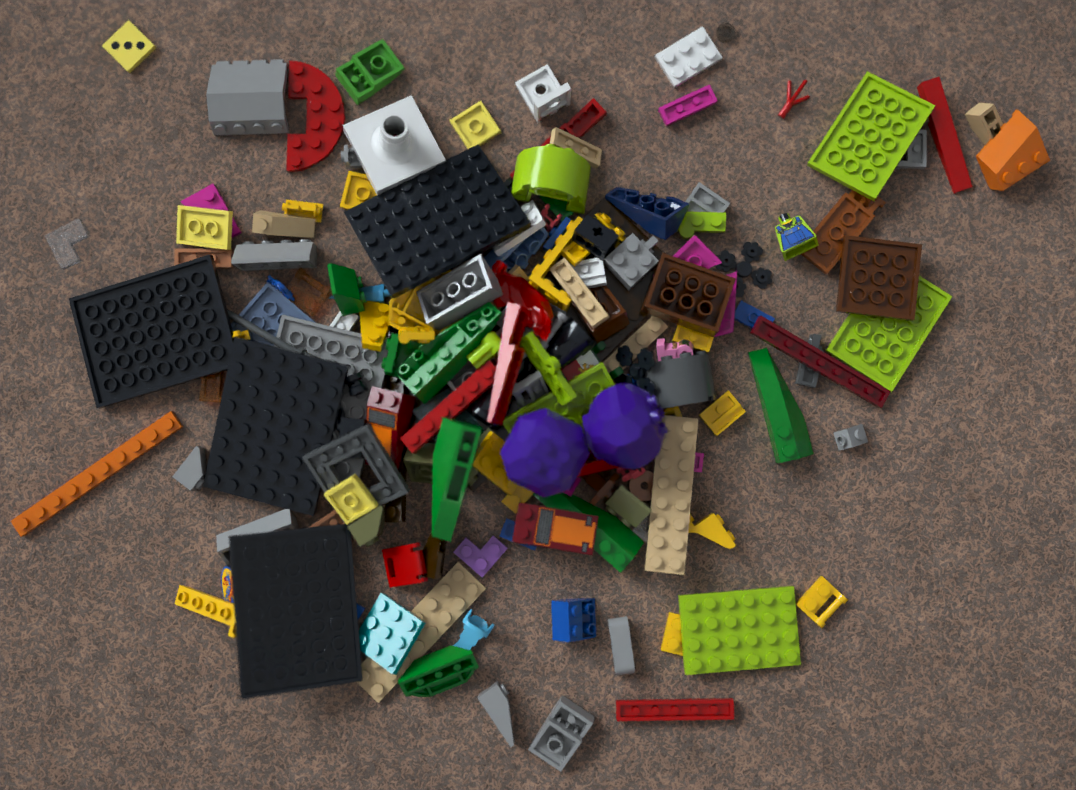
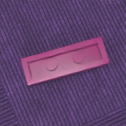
M709 84L659 107L658 111L667 127L716 104L718 100Z

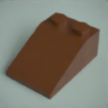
M606 285L589 288L609 315V318L593 329L572 300L570 303L596 343L603 341L630 324L625 309Z

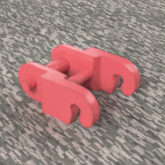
M546 204L545 208L541 211L543 219L545 220L546 218L551 222L550 225L545 222L547 224L545 225L547 232H550L554 226L558 225L562 218L561 214H558L555 220L547 216V211L550 208L549 204Z
M619 467L616 472L621 473L623 476L622 481L626 482L644 474L645 468L641 467V471L638 469H628L630 472L626 474L625 471L627 469Z

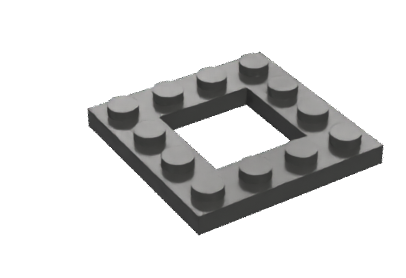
M370 423L302 457L324 492L342 482L333 464L360 451L380 483L367 488L378 502V506L403 496L410 491V488Z

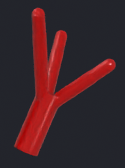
M791 80L788 81L787 102L779 112V117L784 119L794 105L810 98L807 95L795 100L806 85L807 80L802 82L792 98Z

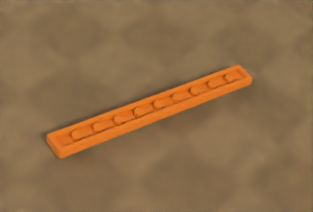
M170 411L12 519L11 523L20 537H24L183 428V425L174 412Z

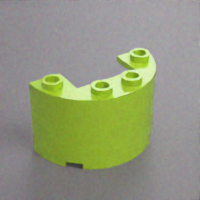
M546 144L545 146L524 149L516 159L511 194L514 199L529 202L532 194L568 201L566 204L567 211L584 214L591 172L590 165L586 159L575 153L571 148L564 149L553 144Z

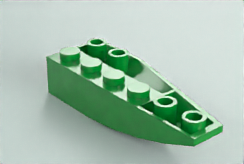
M489 301L434 336V340H430V343H423L393 372L425 405L469 361L467 356L482 344V339L493 330L502 316V312Z
M446 417L442 419L433 453L432 537L450 542L452 540L482 430L480 426Z

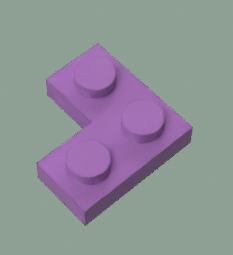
M493 535L480 550L466 537L455 549L454 553L477 574L483 577L507 550V547Z

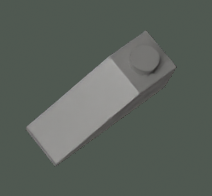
M497 681L479 693L477 698L509 746L512 747L514 746V734L508 697L509 691L503 683L500 685Z

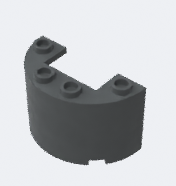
M706 351L695 352L693 356L691 352L682 353L680 358L674 359L672 355L661 357V361L655 362V365L650 370H645L643 378L649 377L651 382L655 384L656 388L653 393L658 400V408L662 407L663 409L717 399L709 354H706Z

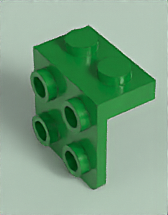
M392 333L391 339L388 338L386 342L387 358L383 357L381 369H384L385 375L398 378L393 371L423 343L414 341L401 343L398 339V334Z

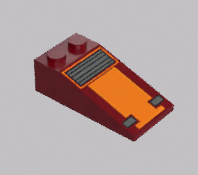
M371 386L367 403L366 425L370 423L395 466L399 469L405 445L400 438L408 432L416 397Z
M519 503L512 542L593 556L599 516Z

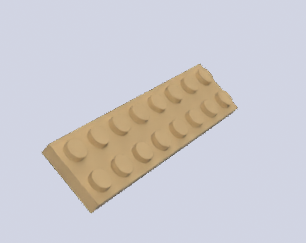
M665 415L662 422L666 423L668 433L665 434L659 455L655 457L650 508L652 511L649 518L645 571L684 575L698 419Z
M458 561L411 611L426 622L397 675L391 674L368 657L361 664L363 681L357 683L379 703L398 683L399 678L415 659L422 657L481 595L486 587Z

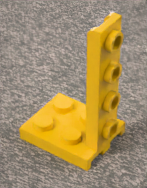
M579 216L575 221L571 220L564 235L560 234L554 243L556 246L553 250L549 249L543 257L545 260L541 265L537 264L528 282L551 304L566 313L571 303L570 296L563 290H557L553 287L554 284L550 280L543 278L550 271L549 268L560 258L562 250L572 242L573 232L583 220Z
M179 585L175 605L230 625L228 636L236 638L233 603L194 588Z

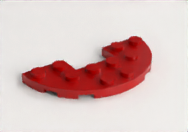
M289 61L288 97L289 99H307L306 134H287L286 171L297 172L311 168V166L323 161L332 153L343 133L345 109L337 87L325 73L307 63Z

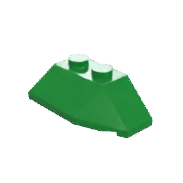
M450 645L415 659L399 678L398 684L405 697H411V695L431 697L466 683L474 671L479 668V665L471 650Z

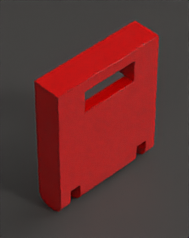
M420 542L382 549L389 588L428 581L427 577L419 578V575L427 573L422 550H413V548L421 546Z

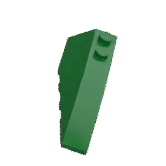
M763 348L748 352L776 463L813 455L805 418L768 349Z
M561 492L548 497H542L533 493V496L546 507L599 516L594 550L620 573L644 544V541L617 517L573 494L570 497Z

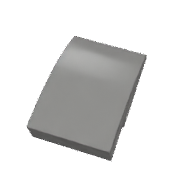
M562 695L541 726L528 750L561 772L592 726L595 716Z

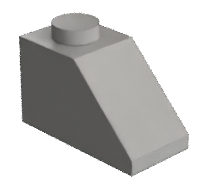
M196 446L172 476L190 491L200 490L205 482L207 469L205 448Z

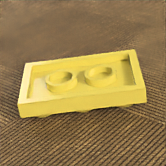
M178 205L176 243L231 250L233 211Z

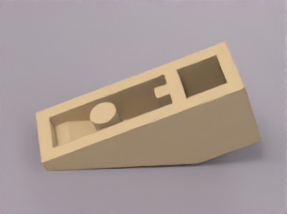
M978 103L965 113L971 129L984 145L998 134L1000 127L1003 125L994 104Z
M260 210L253 213L252 232L276 236L314 238L316 219Z

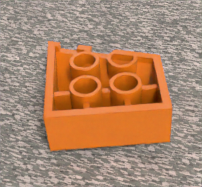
M1015 110L1012 113L1010 120L1000 127L998 134L993 139H990L976 155L988 187L999 191H1004L1050 161L1038 128L1019 110Z

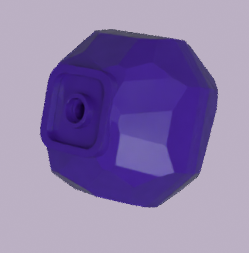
M618 383L597 394L589 406L588 414L583 415L582 420L586 442L598 461L604 460L608 464L620 468L636 469L645 466L659 455L665 434L668 433L666 423L662 422L665 414L662 407L658 408L659 404L655 395L652 396L646 390L631 383Z
M542 408L518 417L500 454L510 481L542 497H548L571 489L590 452L582 426L548 408Z

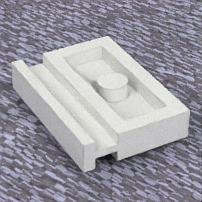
M599 258L582 260L575 267L569 263L588 289L607 285L604 262Z

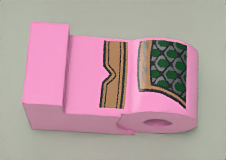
M665 338L657 339L658 361H661V357L672 355L673 359L680 358V354L691 352L693 356V344L689 340L683 339L675 343H665Z

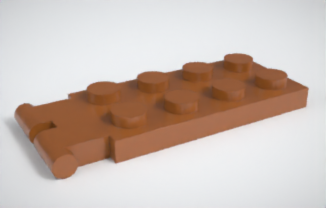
M854 190L849 194L845 192L813 230L817 236L819 246L801 255L825 275L828 274L842 256L843 237L845 235L858 237L875 217L873 212L878 206L882 208L886 202L879 196L875 201H872Z

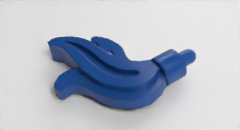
M270 275L267 276L268 280L266 282H269L278 291L282 292L287 299L290 298L292 301H295L293 293L285 285L273 279Z

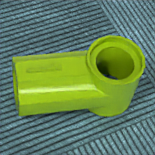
M494 331L488 333L482 339V344L467 356V359L477 370L488 360L499 355L501 338Z

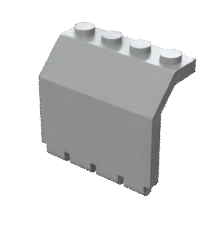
M284 59L270 60V63H268V60H252L251 64H249V60L233 61V64L230 61H216V65H212L206 96L209 123L214 135L289 133L284 102L288 66Z

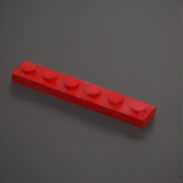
M488 360L400 438L413 454L439 433L443 417L455 419L494 384L496 367L491 361Z
M734 699L616 700V721L734 720Z

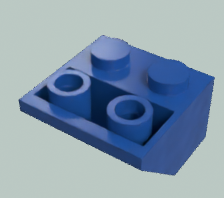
M595 598L551 601L552 637L554 641L574 642L596 637Z

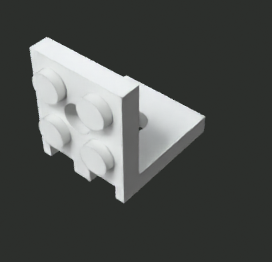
M548 64L515 82V86L537 123L548 114L553 115L556 113L557 109L562 106L570 105L571 87L568 82L560 86ZM539 86L546 89V92L542 95L537 94L535 91Z

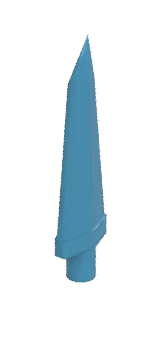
M384 284L361 288L368 301L384 302L385 297H391Z

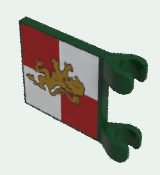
M604 341L597 343L585 355H581L561 370L567 381L601 362L596 354L606 348ZM617 367L611 371L609 375L612 380L621 375L623 369Z

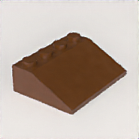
M662 253L641 312L714 337L719 331L735 278Z

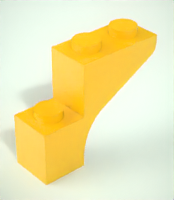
M710 513L695 524L692 523L694 518L690 514L688 533H698L728 549L736 546L733 542L736 540L730 530L726 531L722 525L725 523L719 514Z

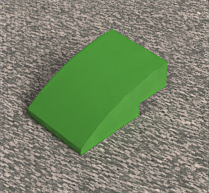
M381 39L354 54L349 62L336 68L335 76L354 102L359 105L393 81L405 68L386 42Z

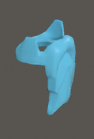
M470 609L462 621L464 623V630L460 634V639L453 646L470 650L479 639L487 638L494 624L492 623L487 628V622L477 615L470 617L473 611Z

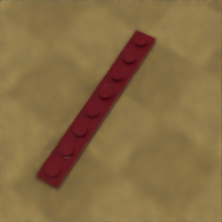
M763 316L758 317L750 332L755 337L877 408L883 407L890 393L888 389Z

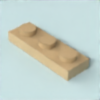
M557 127L552 129L550 144L564 149L571 148L575 153L586 159L591 167L596 169L600 166L602 149Z

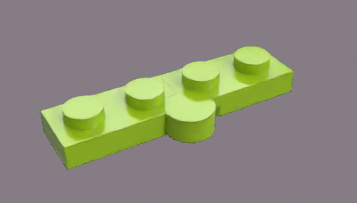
M686 212L677 232H680V236L683 239L692 238L695 231L725 233L726 213Z
M532 331L525 335L520 343L521 348L525 349L526 355L537 371L540 372L560 404L563 406L577 397L573 388L562 375L559 361L555 357H550Z

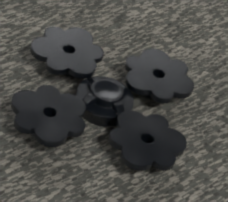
M757 242L744 243L741 255L744 256L745 261H741L737 265L734 260L735 255L730 254L727 250H723L720 255H717L722 261L721 264L715 265L718 270L723 269L724 272H728L730 269L735 268V271L738 272L736 297H742L746 289V284L743 283L742 278L751 275L753 279L752 284L758 285L760 289H765L767 284L772 283L770 278L772 272L769 269L764 270L763 267H759L758 270L752 272L750 262L753 260L758 261L759 256L763 254V249L758 247Z
M629 346L618 347L616 360L620 362L622 367L630 366V375L621 374L616 379V383L632 384V378L639 380L638 387L646 390L653 396V391L656 388L655 384L651 382L649 377L643 378L645 370L648 371L655 365L653 352L648 351L647 348H642L637 355L638 363L632 364L633 353L630 351Z

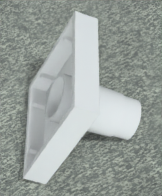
M412 95L343 125L344 133L377 195L446 162Z

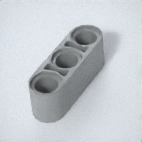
M626 616L608 619L615 675L635 673L628 618Z

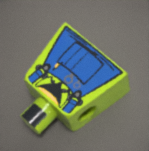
M789 213L779 216L778 219L781 224L775 227V231L785 261L819 246L816 234L801 216H796L792 219Z

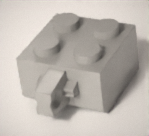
M632 233L604 259V265L630 291L658 264L659 260L653 255L654 251L652 250L658 243V240L653 235L646 242L643 239L640 241Z

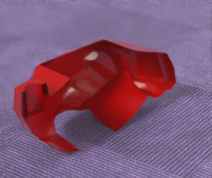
M497 260L492 266V271L498 279L503 295L493 300L496 306H506L507 302H511L530 309L526 327H532L536 336H540L542 340L547 341L551 333L553 312L549 301L523 277L507 273L508 266L501 260Z

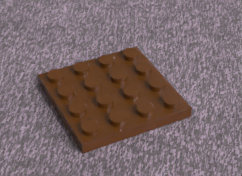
M845 235L843 237L836 312L914 321L922 244Z

